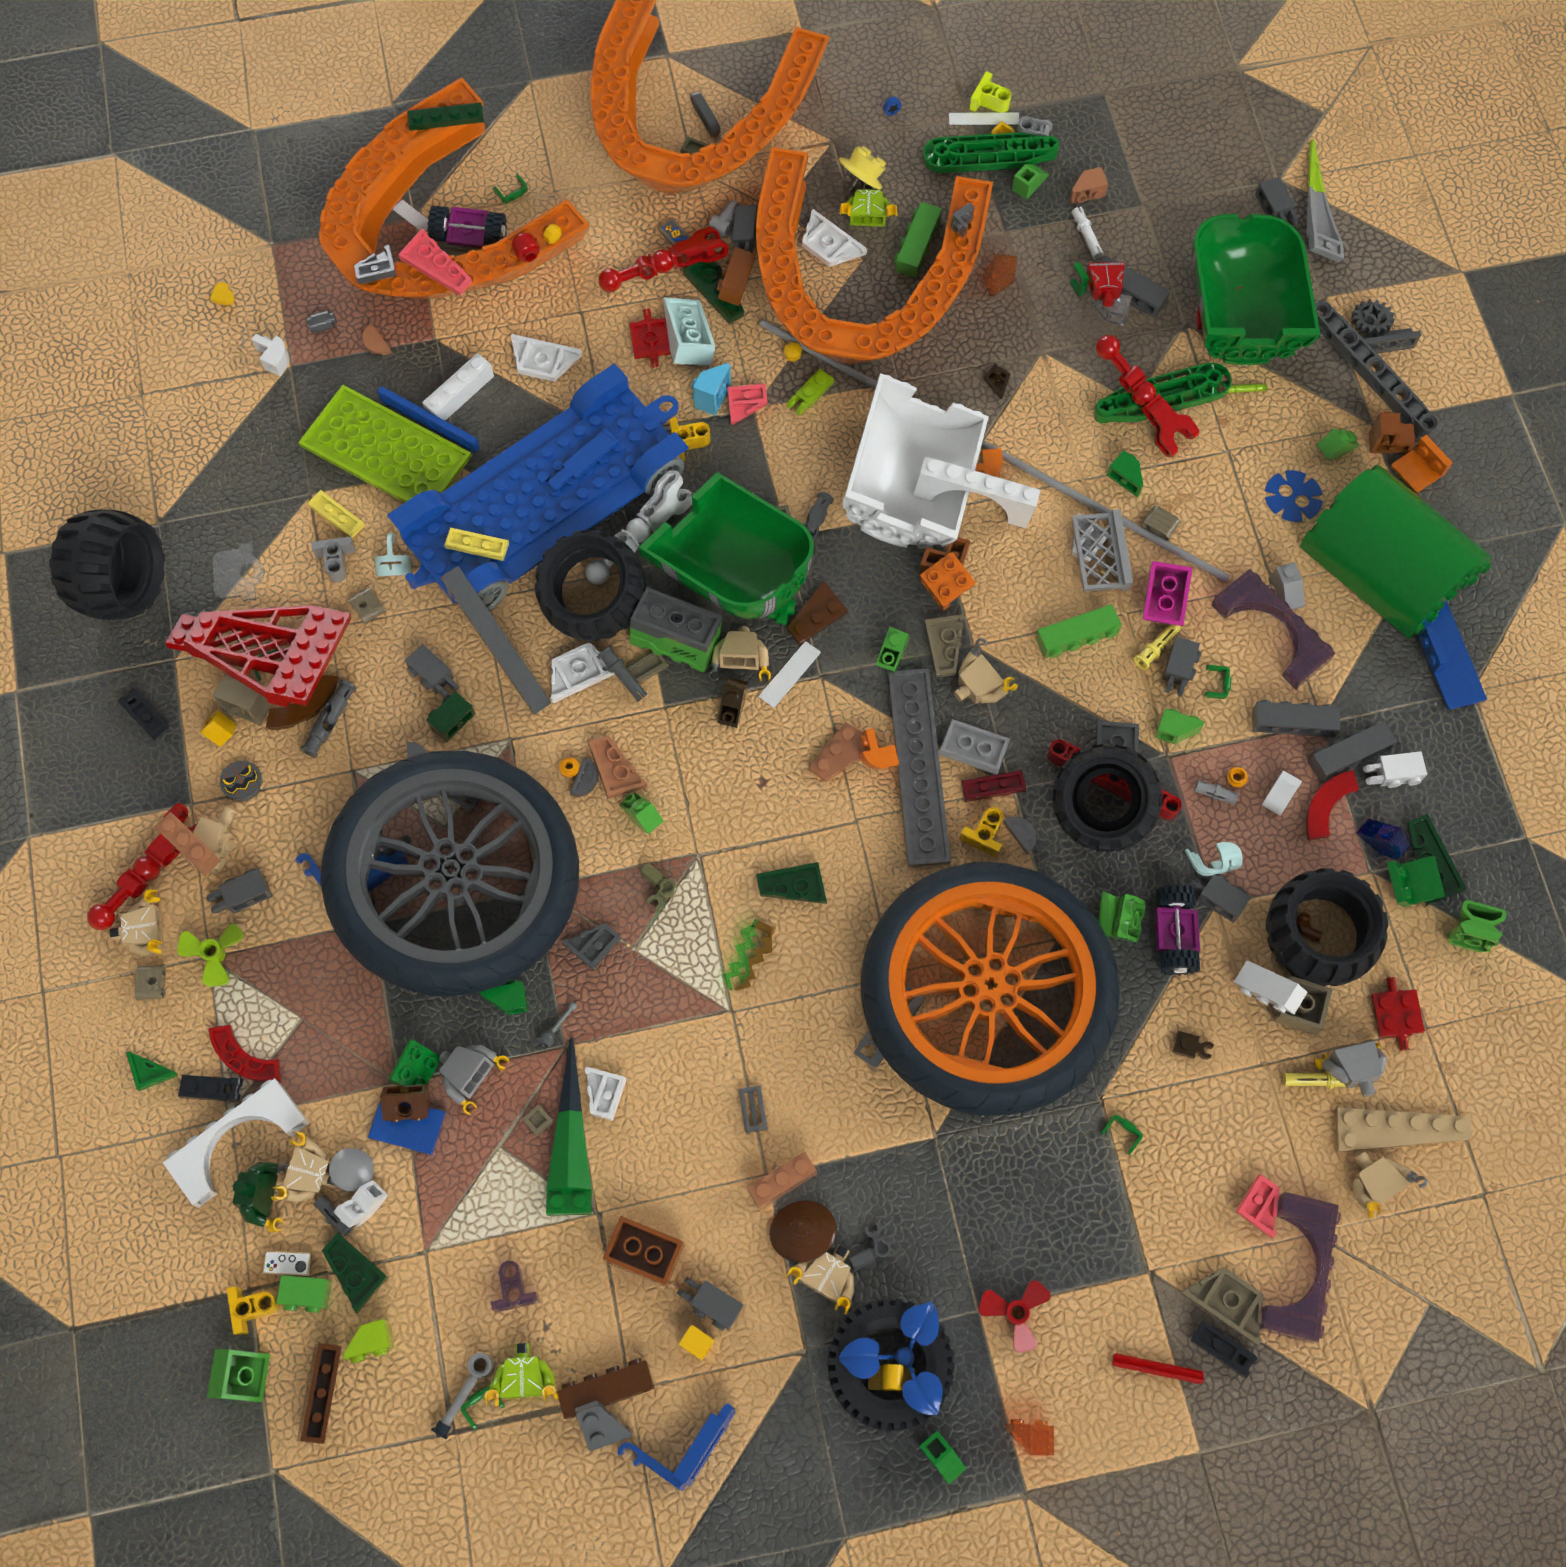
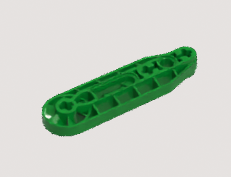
M1022 132L938 137L930 140L924 146L923 162L929 170L935 173L1019 169L1025 164L1035 165L1045 161H1053L1059 152V140L1054 136H1038Z
M1211 362L1149 378L1145 381L1152 383L1156 389V396L1160 394L1169 405H1174L1171 408L1176 412L1225 397L1231 387L1232 377L1226 367ZM1222 375H1224L1227 380L1221 382L1223 377ZM1220 384L1226 388L1225 391H1218ZM1123 387L1100 399L1094 409V419L1099 423L1139 422L1147 420V417L1140 409L1143 406L1133 401L1132 391L1130 393L1125 392L1127 390Z

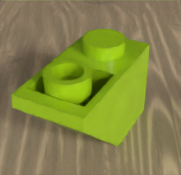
M381 1319L361 1325L345 1350L343 1359L354 1364L364 1361L365 1356L374 1354V1357L388 1354L387 1350L394 1348L388 1320Z

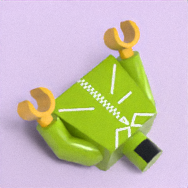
M866 183L863 189L856 190L855 196H851L846 203L840 204L839 214H848L850 216V225L885 227L886 217L897 216V206L891 205L888 199L883 197L881 190H874V187Z
M529 1343L515 1344L516 1358L505 1359V1362L498 1367L493 1376L489 1391L485 1393V1405H488L490 1399H495V1406L499 1405V1394L502 1399L543 1396L546 1403L548 1402L547 1397L549 1395H554L555 1400L558 1399L554 1373L546 1361L541 1360L538 1356L530 1357Z

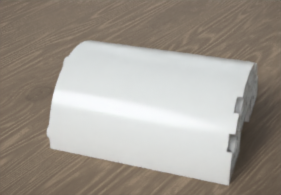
M880 373L843 499V509H846V516L852 523H858L861 526V531L886 543L901 547H907L908 544L917 545L919 549L933 548V545L938 544L944 547L953 543L958 537L969 491H945L936 495L932 501L913 496L925 456L975 471L989 416L954 402L946 411L942 410L938 406L927 404L918 398H912L916 392V387Z

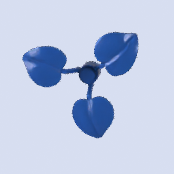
M932 1302L913 1306L903 1314L900 1322L901 1330L905 1336L912 1339L909 1346L899 1349L896 1355H878L879 1344L870 1338L856 1339L842 1350L839 1361L852 1375L861 1379H868L878 1372L880 1367L878 1359H896L899 1365L909 1368L913 1379L905 1382L902 1388L904 1399L908 1405L923 1414L936 1415L939 1413L943 1395L941 1381L935 1374L930 1372H922L916 1377L912 1365L915 1361V1353L912 1350L915 1341L920 1345L927 1346L938 1335L939 1316Z

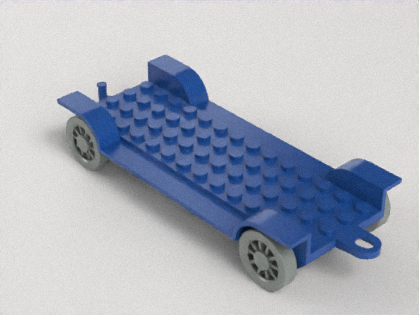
M614 363L584 383L574 394L568 409L442 493L436 490L424 491L387 514L388 518L398 529L402 541L421 563L415 575L407 573L405 576L410 587L416 589L417 587L436 582L452 603H457L440 577L459 566L489 612L493 610L507 594L508 584L506 581L511 584L542 563L544 559L542 555L547 548L551 549L557 543V539L562 536H571L575 531L590 530L644 492L647 495H653L656 483L668 471L674 470L678 471L680 475L682 474L684 462L679 455L689 448L676 432L670 435L662 426L678 413L677 400L673 396L664 395L645 407L629 389L627 376ZM671 402L673 406L668 411L660 410V404ZM604 428L609 429L620 440L617 446L579 478L575 479L573 477L558 491L555 492L547 484L557 472L563 469L562 464L596 437ZM450 528L508 540L509 546L504 561L446 549L444 544Z

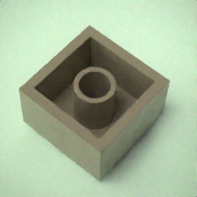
M227 675L223 676L213 694L214 699L224 712L259 726L271 707V703H268L267 698Z
M1289 976L1287 979L1298 983L1307 991V994L1295 1014L1288 1011L1283 1014L1276 1010L1274 1022L1317 1035L1323 1030L1333 989Z

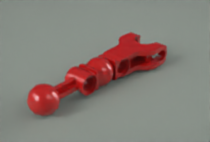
M706 227L697 230L689 239L678 242L671 248L667 247L668 250H657L652 257L650 254L638 257L635 261V266L621 271L612 268L601 271L598 277L599 286L608 293L615 292L620 288L622 282L638 276L649 280L654 275L658 276V273H668L672 270L673 266L675 269H678V267H685L697 262H714L727 255L728 246L720 239V234L715 227ZM709 234H714L711 239H707ZM717 247H722L721 251L715 252L713 250Z
M1104 335L1100 337L1096 343L1097 355L1102 359L1111 360L1121 373L1119 377L1120 384L1128 393L1132 391L1133 401L1143 406L1140 409L1155 428V444L1165 456L1173 457L1178 451V446L1174 441V433L1180 432L1187 439H1194L1200 433L1199 428L1190 416L1175 413L1160 394L1156 396L1155 386L1145 381L1147 377L1144 375V372L1136 365L1130 367L1120 354V343L1115 336Z
M177 803L164 815L165 817L171 812L184 823L188 817V809L182 803ZM198 823L188 829L193 833ZM161 833L144 851L146 856L136 859L132 870L128 868L118 878L116 885L119 889L105 904H95L89 909L87 921L92 928L107 930L115 921L114 912L129 896L133 899L139 897L145 888L149 886L146 882L156 879L160 873V868L164 870L180 854Z

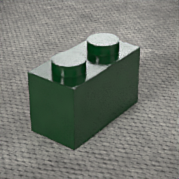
M455 691L443 700L442 705L429 713L426 721L434 732L448 742L476 713L473 706Z

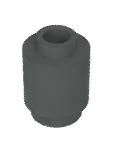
M329 310L311 314V317L307 318L312 333L335 328L334 324L337 323L334 312L330 313Z

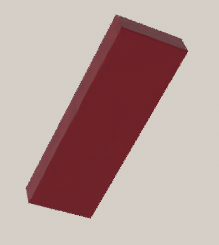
M1022 770L961 781L965 802L1026 792Z

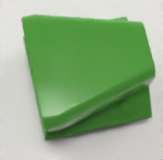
M1102 891L1099 924L1105 935L1109 938L1137 943L1141 934V920L1145 913V901L1128 894L1118 898Z
M1470 900L1464 901L1461 906L1459 924L1446 934L1448 942L1451 945L1480 953L1490 952L1491 947L1498 946L1499 938L1503 936L1495 926L1506 919V911Z

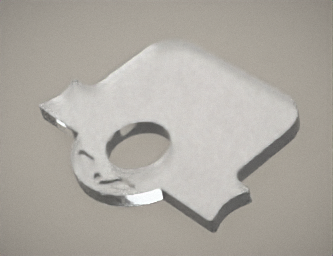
M240 543L238 549L217 552L213 557L214 592L216 596L220 599L242 597L243 602L248 600L256 601L255 585L263 579L265 568L262 562L254 557L253 543ZM253 566L255 573L252 577L244 578L240 574L242 568Z

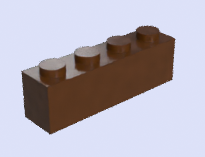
M322 1343L315 1344L298 1431V1442L324 1444L342 1346Z
M641 1358L627 1362L628 1367L619 1369V1366H614L606 1369V1374L597 1377V1373L583 1377L584 1382L575 1384L574 1381L562 1384V1389L557 1391L564 1419L576 1417L575 1408L597 1400L602 1405L608 1406L654 1390L655 1386L648 1362L646 1360L642 1361Z

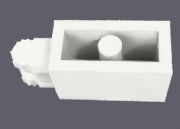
M1421 751L1380 756L1375 764L1363 767L1364 773L1377 772L1378 775L1367 778V785L1380 784V787L1388 786L1389 788H1394L1406 783L1417 785L1427 775Z

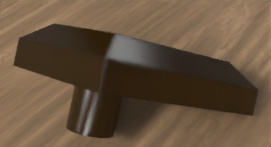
M994 364L984 376L986 383L1000 399L1004 396L1011 373Z

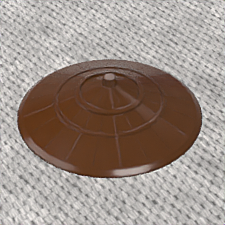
M808 1200L794 1202L782 1208L775 1215L770 1226V1241L775 1251L789 1261H812L821 1257L832 1246L836 1237V1222L832 1213L820 1203Z

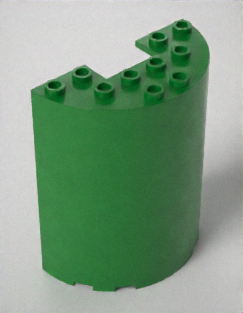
M1374 465L1372 469L1368 468L1349 483L1335 497V501L1329 507L1330 510L1326 508L1317 518V523L1312 530L1307 532L1299 546L1408 639L1414 634L1418 636L1425 629L1427 622L1432 623L1439 616L1438 612L1445 606L1444 602L1446 600L1451 601L1458 594L1457 590H1463L1467 585L1471 587L1479 579L1478 575L1481 573L1485 574L1492 567L1490 564L1492 556L1380 465Z

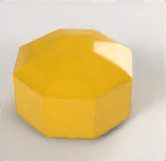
M550 224L544 231V240L549 244L556 243L561 237V228L556 224Z
M789 342L784 347L783 355L787 361L795 362L801 358L802 347L797 342Z

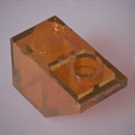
M994 254L993 261L989 262L988 273H992V276L988 277L987 289H990V297H994L1014 283L1017 256Z
M1010 1419V1424H1004V1430L1027 1455L1054 1456V1426L1048 1425V1421L1034 1420V1425H1026L1024 1420Z

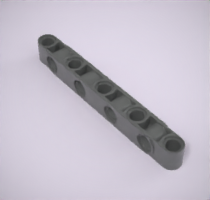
M1317 302L1315 305L1316 312L1320 310L1323 315H1320L1317 312L1319 329L1323 337L1395 413H1400V419L1404 423L1414 425L1415 434L1420 437L1430 434L1437 427L1438 421L1425 404L1343 316L1328 302ZM1343 338H1346L1349 343H1346ZM1370 366L1374 367L1376 372L1372 371ZM1396 394L1400 395L1402 400H1399ZM1423 423H1426L1428 428H1425Z

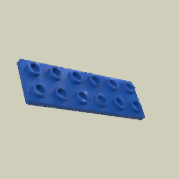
M1445 601V606L1438 612L1439 616L1432 623L1427 622L1425 624L1426 627L1418 635V638L1448 710L1484 702L1487 697L1449 605Z

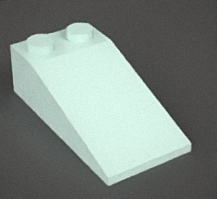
M664 297V310L673 362L681 365L711 366L716 346L701 301Z

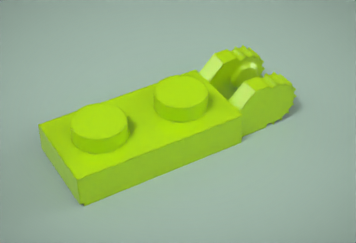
M819 368L791 397L786 406L791 409L799 401L802 402L796 410L797 415H802L834 384V378Z

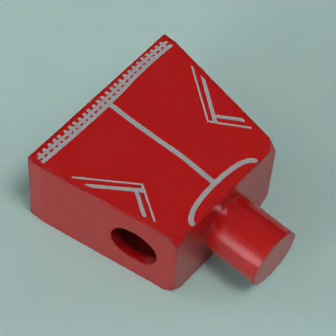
M1124 262L1088 263L1086 273L1089 278L1088 286L1091 296L1094 300H1102L1105 307L1113 306L1114 299L1120 298L1123 287Z

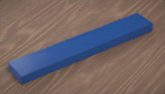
M382 386L378 389L377 392L382 403L474 453H477L480 449L476 437Z

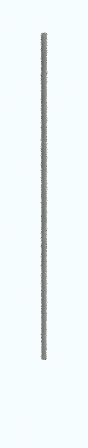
M764 319L761 320L759 326L788 342L799 343L802 350L875 389L877 381L844 363L831 360L805 347L793 335ZM984 440L982 441V449H999ZM1002 451L1003 460L1100 514L1112 512V510ZM1122 516L1124 527L1224 582H1227L1230 578V575Z

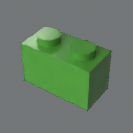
M281 1275L276 1304L282 1305L283 1310L297 1311V1307L306 1308L305 1312L319 1313L320 1309H327L332 1281Z

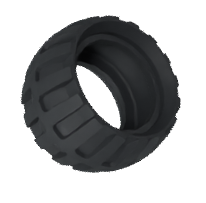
M110 509L90 510L67 519V523L57 531V537L51 547V559H49L52 575L50 578L59 599L78 613L102 620L127 619L144 613V610L149 609L154 604L155 598L159 596L160 587L165 575V554L162 550V541L155 533L156 530L132 514Z
M579 530L573 532L571 536H562L557 539V543L551 549L547 548L542 555L544 559L542 564L537 566L535 574V594L546 619L563 634L584 641L609 639L616 636V633L620 630H626L630 626V619L646 589L643 567L634 551L621 539L598 530ZM588 558H605L614 562L619 570L620 584L617 595L612 602L597 613L581 615L568 611L562 598L563 582L568 572L578 562Z
M1333 868L1307 871L1288 881L1275 895L1266 918L1267 942L1270 950L1274 951L1277 956V963L1282 968L1285 967L1292 973L1291 976L1322 986L1344 985L1366 974L1377 963L1385 949L1388 938L1387 928L1389 926L1387 913L1382 908L1383 901L1378 894L1376 895L1368 882L1354 877V874L1345 870L1337 872ZM1321 899L1331 901L1342 907L1352 918L1357 932L1354 951L1349 955L1329 957L1314 951L1303 941L1297 930L1295 914L1298 905L1303 901Z

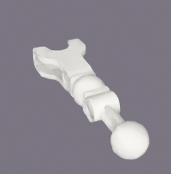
M670 470L658 480L653 496L641 508L640 513L636 514L638 518L629 521L626 530L622 529L621 532L615 535V537L625 542L634 553L640 546L638 543L648 539L651 531L654 533L672 515L682 514L692 505V493L689 490L680 489L683 484V478L678 471ZM603 558L602 560H593L588 563L585 568L586 579L594 585H601L607 582L610 576L609 568L614 562Z

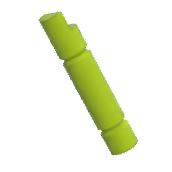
M1262 383L1231 385L1228 393L1267 391L1268 389L1267 385H1262Z

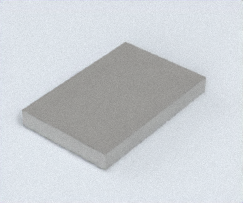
M952 719L939 755L998 775L1010 739Z

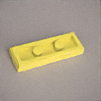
M322 490L307 503L311 509L346 536H351L352 539L365 526L360 519Z
M450 528L444 546L446 549L504 561L509 541Z

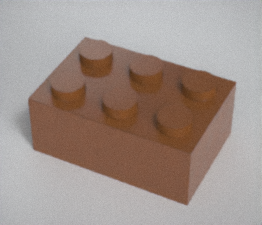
M620 1216L603 1260L606 1263L667 1288L685 1244L679 1239Z

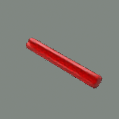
M1118 1353L1113 1354L1112 1365L1116 1367L1196 1384H1202L1204 1381L1203 1371Z

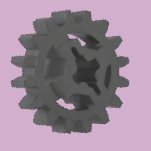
M1368 299L1367 303L1361 301L1360 305H1356L1351 316L1353 318L1351 323L1356 324L1355 330L1361 329L1360 334L1366 332L1367 337H1370L1371 334L1378 337L1379 333L1385 335L1386 331H1390L1395 320L1393 318L1394 312H1390L1391 307H1385V302L1379 304V300L1376 299L1375 303H1373L1371 299Z

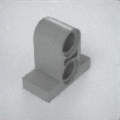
M351 536L311 542L312 551L316 558L324 557V567L330 580L335 583L342 582L347 575L345 554L356 553L355 544Z

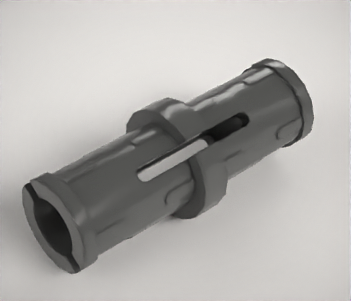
M325 1195L320 1196L314 1202V1207L324 1215L325 1221L328 1224H332L342 1237L347 1236L353 1230L354 1226L348 1228L340 1221V1218L334 1213L336 1208Z

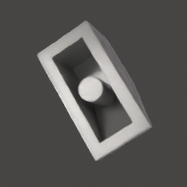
M1293 562L1276 567L1271 576V581L1284 611L1288 612L1303 608L1305 606L1303 580L1296 563Z

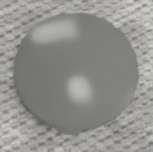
M347 1148L339 1151L333 1156L329 1164L330 1181L334 1186L342 1190L357 1191L360 1186L370 1182L374 1175V1165L371 1158L364 1151L357 1148Z

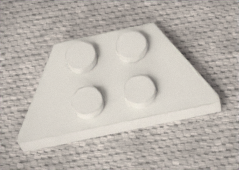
M814 209L811 211V217L802 240L803 248L829 267L867 254L866 247Z
M515 334L511 335L518 374L555 382L583 354L581 349Z
M588 642L552 659V703H556L615 675L614 672L608 671V667L601 659L596 657L601 651H598L594 645Z

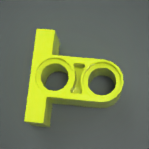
M986 71L971 96L969 110L976 112L981 105L998 113H1005L1010 107L1011 92L1005 87L992 83L993 74Z

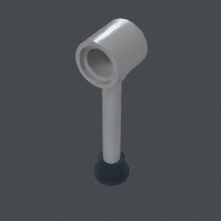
M476 1353L469 1359L468 1370L471 1374L442 1421L439 1420L435 1428H431V1431L447 1440L448 1437L446 1435L451 1429L450 1424L478 1379L488 1377L493 1373L495 1362L490 1355ZM480 1359H485L487 1367L483 1372H479L476 1368V1364Z

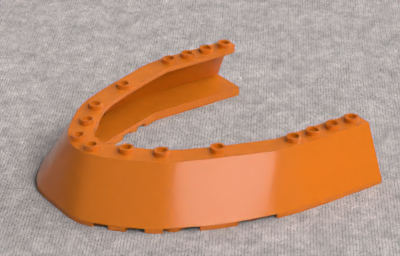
M615 0L598 39L591 77L592 116L599 140L618 167L659 192L670 194L686 192L720 180L758 153L789 121L812 82L830 36L795 27L770 87L760 99V102L752 108L744 119L741 118L731 128L721 142L702 147L693 154L689 152L681 154L646 144L640 139L637 132V73L659 27L658 18L650 15L657 0Z
M462 77L420 101L386 124L382 132L353 156L345 166L346 170L327 194V201L320 217L319 240L321 246L343 276L359 289L382 295L413 299H435L457 295L407 263L397 261L394 263L397 276L358 284L354 265L366 260L373 253L375 254L379 233L385 219L423 172L432 164L485 132L484 122L413 131L409 129L407 111L479 102H482L483 107V101ZM566 199L498 242L483 246L481 250H471L463 255L455 257L450 255L449 258L454 263L456 262L472 280L471 285L463 292L465 293L508 282L529 273L581 241L589 228V223L570 201ZM550 224H556L562 231L560 239L554 244H549L543 237L545 229ZM519 233L532 234L539 245L540 252L538 257L532 262L528 263L518 260L511 246L513 239Z
M771 147L757 210L756 244L759 268L769 303L784 327L805 347L831 360L844 364H858L887 357L908 347L929 332L954 302L972 271L982 242L993 182L956 176L942 249L936 256L934 263L901 310H896L886 316L885 320L877 324L866 325L826 317L818 311L817 306L805 294L794 240L806 191V182L803 178L808 161V153ZM970 202L975 207L973 220L968 224L966 236L962 238L952 230V214Z

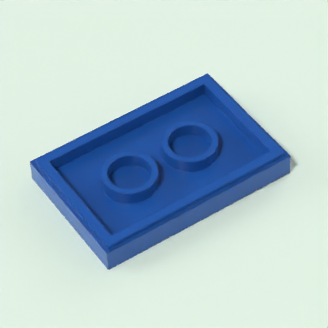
M380 1101L368 1138L433 1155L446 1112L431 1108L428 1118L420 1121L404 1119L399 1122L383 1121ZM407 1102L401 1103L403 1106H410V1104Z

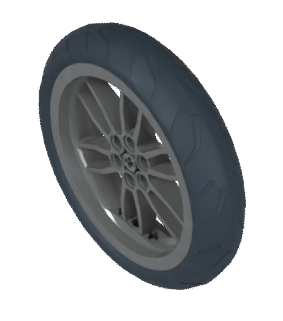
M433 751L401 760L373 775L348 799L334 820L327 837L321 867V888L325 909L338 938L345 948L363 967L383 980L400 988L430 996L469 995L496 988L515 979L531 968L552 948L565 928L576 901L579 884V856L575 838L563 811L554 797L525 771L497 757L469 751ZM448 796L477 798L497 806L476 825L462 844L455 842L453 816ZM442 797L448 819V837L439 840L427 821L422 803L424 800ZM417 804L424 830L434 849L426 852L403 841L382 837L385 825L403 810ZM504 811L516 821L492 842L479 849H476L474 846L483 831ZM521 829L529 840L535 860L531 874L508 867L478 864L499 850ZM384 846L404 852L419 860L418 865H402L376 861L375 859L379 847ZM444 848H449L452 850L447 855L440 853L441 850ZM465 853L472 855V858L469 860H464L461 857ZM427 863L436 864L433 869L425 868ZM450 868L455 869V872L452 871V874H448ZM371 869L394 875L424 877V880L402 893L381 914L376 912L367 888V880ZM469 873H475L478 875L477 878L473 880L467 878V875ZM484 877L511 878L526 881L525 894L518 896L501 891L483 882ZM434 882L441 884L438 889H432L430 885ZM458 887L462 889V892L452 894L451 890ZM472 890H476L499 901L521 905L520 915L506 931L487 941L479 913L469 893ZM424 893L428 895L418 913L399 932L395 933L384 923L409 901ZM439 899L448 900L449 924L455 950L429 949L404 939L425 919ZM463 902L475 920L481 945L468 949L460 947L455 927V905Z

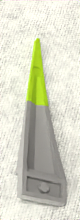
M1313 139L1310 141L1306 237L1309 240V250L1311 252L1340 262L1344 259L1343 242L1328 204L1319 167L1316 143Z

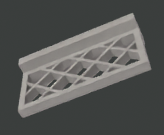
M1121 509L1112 510L1111 513L1072 516L1071 520L1083 592L1110 589L1128 591L1133 584ZM1107 519L1108 527L1103 530L1095 523L1098 520ZM1077 521H1085L1090 526L1086 531H1083L1078 527ZM1092 527L1101 533L1097 540L1087 534ZM1103 536L1111 542L1108 549L1099 543ZM1084 537L1093 543L1089 550L1081 545V540ZM1095 545L1104 551L1100 558L1090 552ZM1106 554L1114 560L1111 567L1102 561ZM1086 556H1089L1096 562L1092 568L1084 564ZM1098 564L1107 570L1103 577L1094 571ZM1109 572L1117 578V583H1110L1105 579ZM1090 574L1099 580L1096 585H1088L1087 577Z

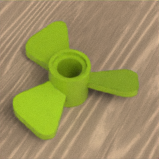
M230 924L218 941L206 939L201 942L190 932L184 931L180 935L177 952L182 957L200 956L207 962L202 977V982L206 986L227 985L230 978L221 964L226 956L224 948L241 941L244 938V933L236 924ZM216 948V952L212 956H208L209 951Z

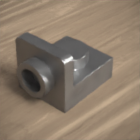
M970 202L952 214V230L962 238L966 236L968 224L973 220L975 207Z

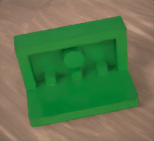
M409 1039L388 1081L397 1086L428 1084L439 1063L440 1056L415 1040Z

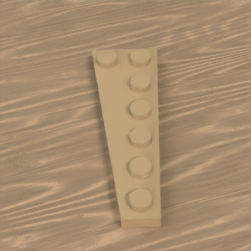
M1343 1107L1335 1109L1336 1152L1472 1139L1470 1116Z

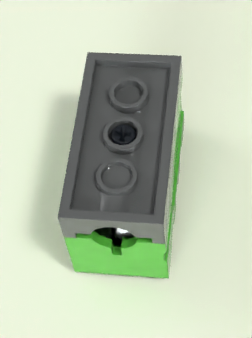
M646 587L630 619V644L641 649H651L654 654L659 656H669L672 661L677 663H687L691 668L704 673L712 658L714 646L720 641L722 616Z

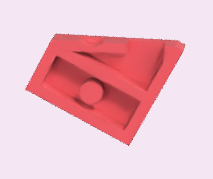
M766 384L727 387L731 425L736 424L767 405Z
M1257 1175L1235 1211L1270 1238H1274L1276 1235L1274 1221L1278 1211L1276 1203L1279 1198V1187L1263 1175Z

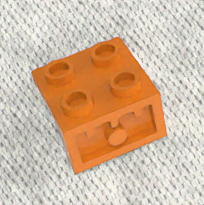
M1426 434L1419 440L1415 449L1393 462L1391 468L1417 494L1444 476L1453 462Z
M953 552L920 574V582L943 612L950 607V602L975 585V581Z

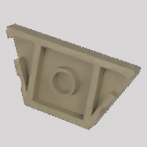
M1225 1267L1181 1292V1295L1254 1345L1259 1346L1261 1343L1260 1324H1262L1261 1307L1263 1305V1293Z

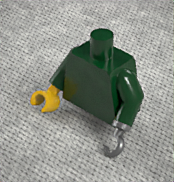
M257 1162L248 1169V1172L239 1173L238 1180L233 1184V1191L235 1192L233 1205L239 1209L245 1222L260 1227L266 1226L269 1232L281 1231L275 1227V1223H284L283 1219L274 1218L268 1220L267 1217L269 1218L273 1201L271 1196H274L275 1189L272 1188L276 1186L277 1174L285 1172L290 1162L284 1166H281V1163Z

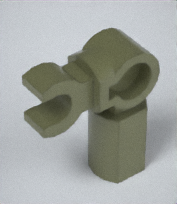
M647 863L641 869L640 874L655 887L659 886L656 891L657 894L650 896L647 899V904L650 905L653 901H658L655 911L659 912L663 907L664 900H668L671 896L675 895L677 887L673 880L664 879L665 875L650 863Z

